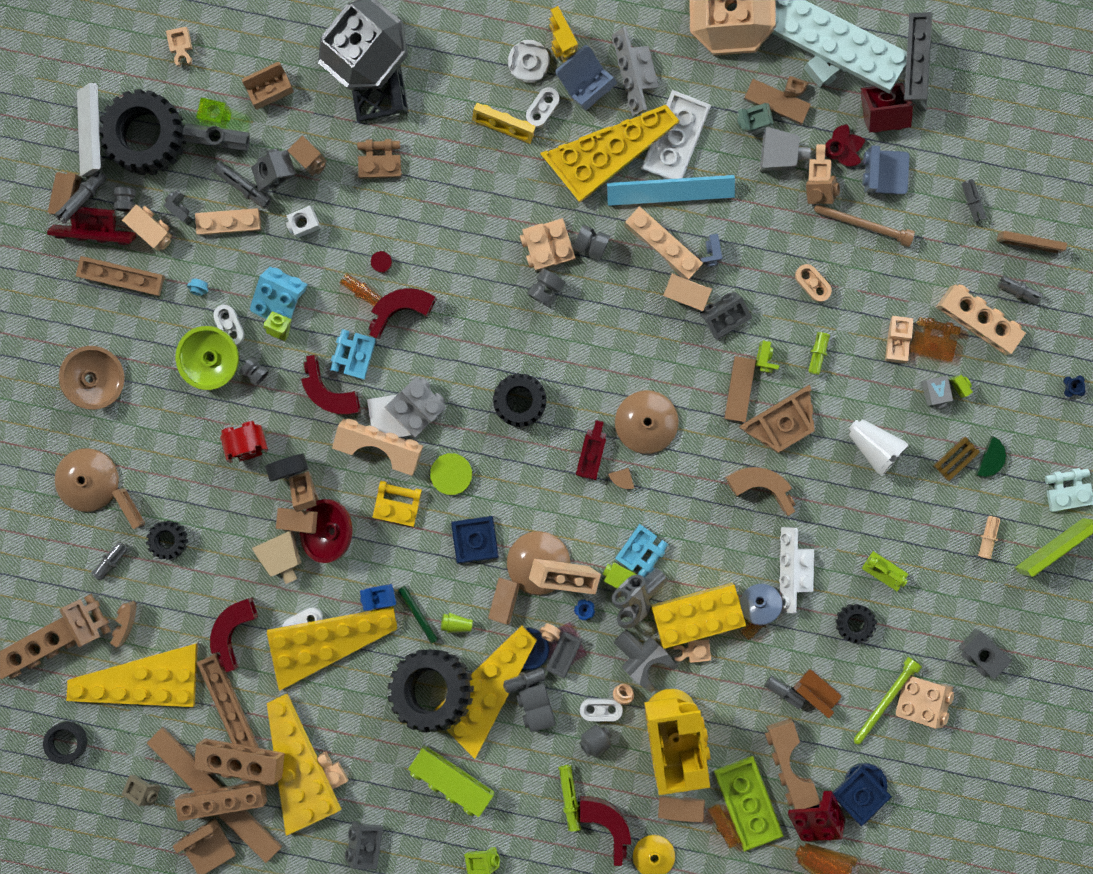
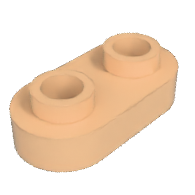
M804 264L796 270L795 279L797 283L814 301L823 302L830 297L832 292L831 286L815 267ZM803 272H807L809 274L808 279H803ZM817 288H821L823 290L822 295H818L816 293Z

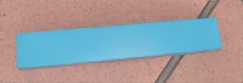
M734 175L607 183L608 206L735 198Z

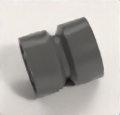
M583 224L572 250L581 254L587 252L590 258L600 262L611 236L602 232L596 234L593 228Z
M542 268L536 278L538 282L532 284L527 294L544 306L551 308L556 300L555 293H560L566 282L552 272Z

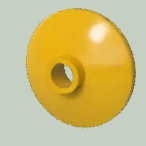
M660 835L645 836L634 847V865L642 874H667L675 862L674 848L666 838ZM653 855L658 856V860L655 862L650 859Z

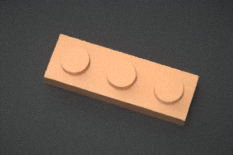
M258 208L195 213L197 235L261 231L260 209Z

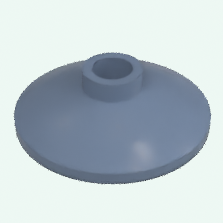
M756 584L744 591L740 599L744 618L755 625L772 623L779 617L782 611L783 603L779 592L767 584ZM763 599L764 603L758 605L756 604L757 600Z

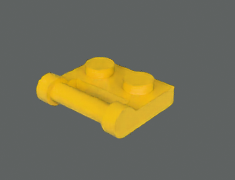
M381 480L372 518L414 527L422 489L416 488L412 490L390 485L386 481ZM385 492L413 498V502L409 504L384 498Z

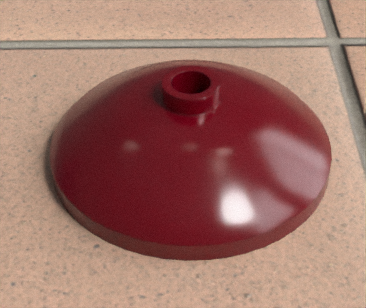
M321 499L316 501V506L306 509V511L318 512L316 533L300 532V541L304 551L311 559L319 563H332L339 560L350 546L353 532L352 521L348 511L342 504L331 499Z

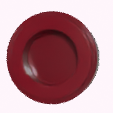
M378 251L372 255L370 262L376 272L385 273L391 269L392 258L388 253Z

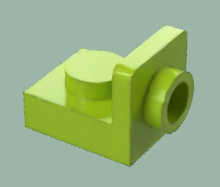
M272 311L264 322L263 328L266 329V334L286 341L289 336L292 319Z
M764 340L759 343L755 367H760L761 372L773 373V370H779L780 365L767 363L772 358L773 348L770 347L771 342Z
M491 847L487 851H469L464 854L468 874H491L500 867V857L497 854L496 847Z

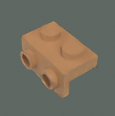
M276 62L242 79V83L256 110L294 93L288 76L280 62Z

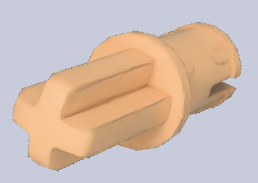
M987 517L984 534L981 535L983 538L978 556L992 559L995 541H998L996 536L1000 524L999 518Z

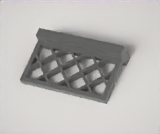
M932 12L909 13L904 100L906 102H914L920 111H927Z

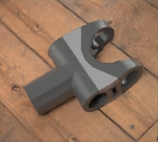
M654 569L646 577L641 575L629 577L613 593V605L621 609L617 615V622L620 627L625 629L632 628L650 613L651 604L649 599L667 583L666 576L659 569ZM619 597H625L624 602L616 601ZM625 617L632 618L629 622L621 621Z
M625 629L613 642L629 657L621 667L632 679L651 693L656 688L650 682L647 675L650 666L655 663H662L666 666L668 665L673 670L678 667L667 651L652 636L642 644Z

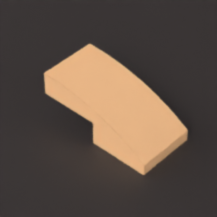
M891 317L885 361L905 364L908 362L913 318Z

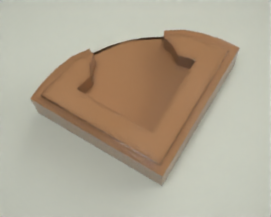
M789 76L783 95L788 97L799 96L806 91L809 82Z
M629 468L608 474L615 485L624 489L634 488Z

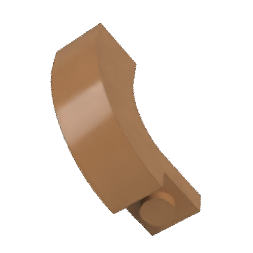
M747 467L736 470L724 477L736 496L753 487H764L774 495L785 515L789 516L796 512L793 508L796 505L790 494L787 496L785 494L792 487L782 476L771 470Z

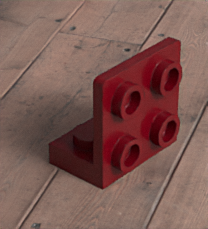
M832 791L823 792L819 808L788 810V816L801 841L842 840L846 819Z

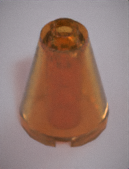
M805 843L804 846L800 845L795 854V857L798 858L797 863L810 874H852L851 868L856 866L858 860L855 856Z

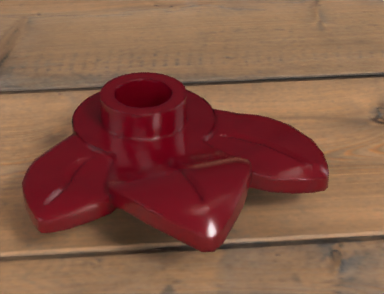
M848 124L838 126L833 131L832 139L825 143V155L829 159H837L844 166H856L861 163L856 152L862 148L865 139L858 135L850 134ZM831 146H836L838 151L833 153Z

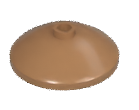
M84 346L72 351L63 360L59 369V385L64 396L72 404L88 410L101 409L112 404L121 394L124 386V371L120 361L110 351L98 346ZM86 375L91 376L92 381L90 383L86 382Z
M650 390L639 391L629 395L618 407L615 416V428L619 439L629 449L643 454L655 453L663 450L673 441L678 430V415L672 402L664 395ZM650 418L651 425H644V419Z
M83 448L75 450L66 455L56 469L55 488L59 497L67 506L78 511H95L106 506L114 497L112 492L118 489L119 476L114 462L105 453L96 449ZM81 476L85 478L84 484L79 482Z
M534 531L524 534L514 542L507 556V569L511 580L520 583L519 588L530 594L542 595L556 590L538 587L529 579L534 559L570 563V556L566 546L558 537L548 532Z

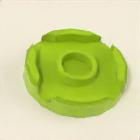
M447 453L439 456L434 461L430 469V478L433 486L439 492L446 495H456L463 492L469 486L472 480V468L463 456L457 453Z

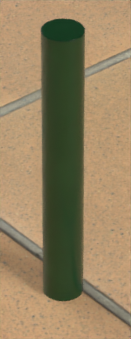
M406 586L398 589L430 643L432 644L437 641V636Z

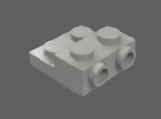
M415 377L384 407L414 438L446 408L444 398L439 393L433 394L428 389L431 387L430 384L423 377L420 379Z

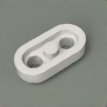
M550 87L542 89L527 110L526 120L536 126V128L542 127L559 104L558 92ZM551 97L553 101L546 103L545 98ZM539 114L541 118L536 121L533 119V116Z
M228 305L218 306L214 311V320L217 327L230 336L232 332H237V338L233 340L236 346L241 344L245 334L235 310ZM225 312L229 313V318L227 320L223 319V314Z
M311 607L287 619L282 627L309 622V615H313L315 621L323 620V614L318 608Z
M590 698L584 700L580 705V714L587 721H616L621 717L623 711L621 704L617 703L614 699ZM588 706H593L595 709L593 712L590 713L586 710V708ZM614 706L616 710L610 713L608 707Z

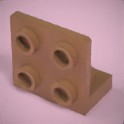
M215 818L182 837L173 845L176 853L184 850L197 874H206L236 855L235 850Z

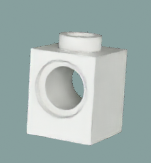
M311 206L286 215L288 218L286 225L290 234L294 233L298 238L321 229L314 209ZM306 218V226L299 228L297 226L298 220Z

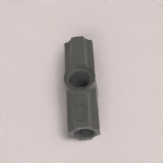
M186 123L183 127V141L186 143L246 152L250 145V133L189 123ZM220 133L221 138L219 141L213 142V135Z

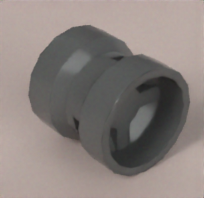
M128 187L114 188V195L117 199L114 202V210L130 212L136 205L132 202L136 196V189Z
M251 357L241 367L239 373L244 377H248L254 386H258L266 378L269 370L265 366H260L258 360Z

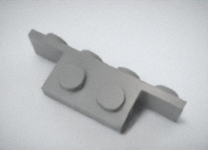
M623 27L612 34L613 45L623 78V86L628 98V106L632 116H636L647 110L643 91L655 90L659 85L649 46L631 47L627 27Z

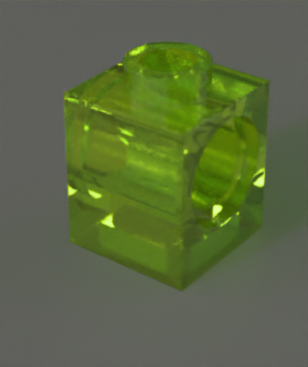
M201 97L196 118L201 123L226 128V124L230 122L232 115L230 107L224 102ZM214 109H219V115L212 118L211 112Z

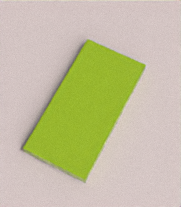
M1082 518L1014 568L1019 574L1034 577L1093 534V519Z
M753 756L713 770L744 852L784 837Z

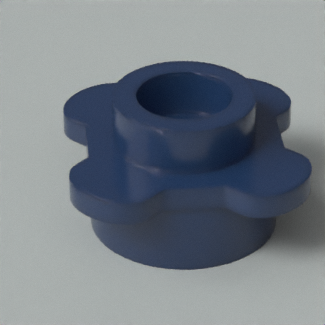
M1081 375L1076 378L1065 377L1063 379L1066 389L1064 395L1066 397H1072V395L1083 396L1086 393L1084 377Z

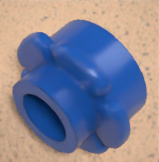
M582 599L578 601L574 612L578 615L579 619L587 620L594 616L595 606L593 602Z

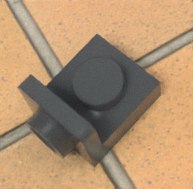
M178 190L171 192L166 197V203L163 206L188 226L193 219L188 215L190 211L180 203L185 196Z

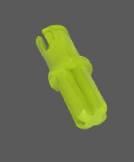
M817 332L813 350L810 351L812 353L808 370L810 374H820L823 359L827 356L826 350L830 335L827 333Z

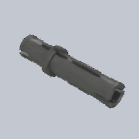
M221 161L214 166L213 173H216L243 193L244 198L247 200L251 199L262 209L268 207L271 198L259 191L257 185L254 183L250 184Z
M96 171L86 182H82L79 190L55 213V217L59 221L63 218L61 222L66 224L87 199L96 194V190L107 180L103 173L99 176L101 171Z

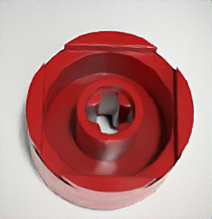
M254 421L245 422L240 428L228 427L221 430L220 440L228 463H234V458H238L239 462L259 457L262 455V450L266 453L268 452L262 426L255 424Z

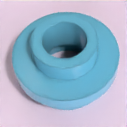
M191 279V282L187 284V288L193 295L202 296L208 293V283L205 281Z

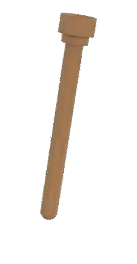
M816 205L814 211L818 214L895 238L898 242H901V245L910 247L914 238L915 231L910 229H901L899 231L821 205Z

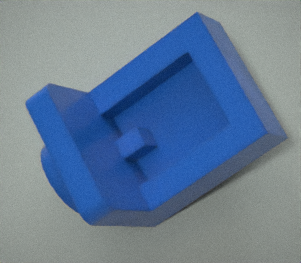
M392 584L360 590V601L364 611L396 605Z

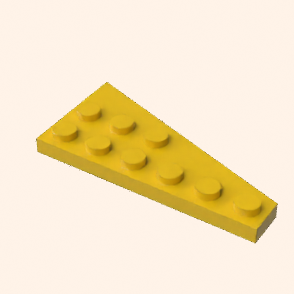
M288 693L266 703L273 751L285 753L282 778L278 781L286 836L342 810L324 770L317 760V755Z

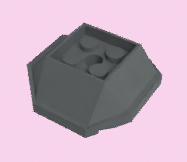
M357 0L348 3L321 36L318 63L349 90L381 89L408 56L404 23L377 0Z

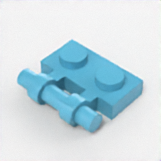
M342 329L340 337H337L336 340L338 344L335 355L331 357L332 365L330 370L338 372L340 364L346 365L344 374L365 380L376 338L355 333L353 341L348 340L350 331ZM346 346L351 347L348 359L342 358Z
M639 524L615 559L632 571L638 564L642 567L638 575L646 577L648 573L654 570L653 566L658 559L664 556V551L669 544L661 540L658 546L654 545L653 542L657 536ZM650 549L653 553L645 562L641 558Z

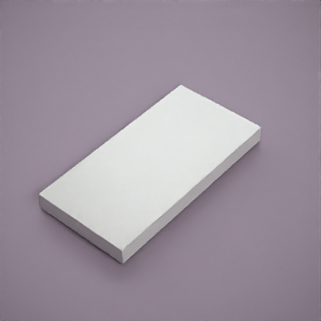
M88 83L77 92L80 176L88 177L101 169L98 85L96 83Z
M672 90L666 105L680 123L649 147L641 170L663 179L683 178L711 108L710 104Z

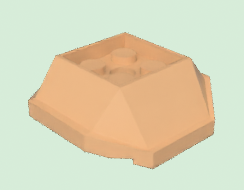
M690 0V33L713 56L756 53L761 44L776 28V0ZM730 4H737V8L735 10H727V7Z

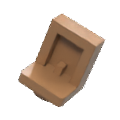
M831 176L828 181H807L808 204H833L836 197L840 194V184L837 183L836 176Z

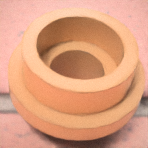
M546 623L540 629L542 638L549 642L559 640L561 631L557 627Z
M627 684L618 685L613 690L614 700L622 705L631 703L634 698L633 689Z

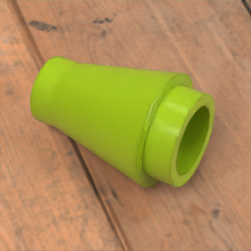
M450 612L443 614L441 631H446V633L471 632L473 620Z

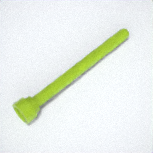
M907 657L903 663L905 664L903 672L854 738L855 744L859 745L863 742L908 678L915 673L918 674L922 666Z

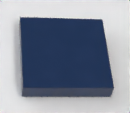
M493 516L451 521L457 564L499 558Z
M862 765L833 791L837 802L861 827L892 798Z

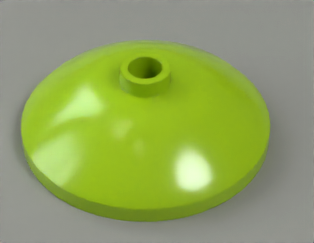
M200 326L188 331L181 338L176 348L175 361L181 377L188 384L198 389L212 390L224 386L233 378L239 364V353L234 340L228 333L217 327ZM210 354L214 355L213 361L209 360Z

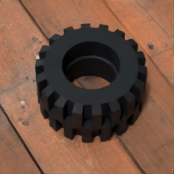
M515 373L514 375H509L501 380L494 390L493 406L496 414L511 426L526 427L535 423L541 418L546 408L547 400L543 386L536 378L528 374ZM524 388L531 393L532 405L526 412L516 413L509 408L507 398L513 389Z

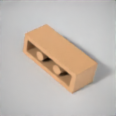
M534 559L529 579L540 588L596 594L601 574L590 566Z

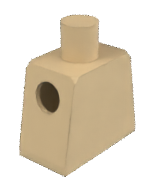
M293 531L286 532L252 548L271 577L281 573L285 584L297 579L292 567L301 564V559Z

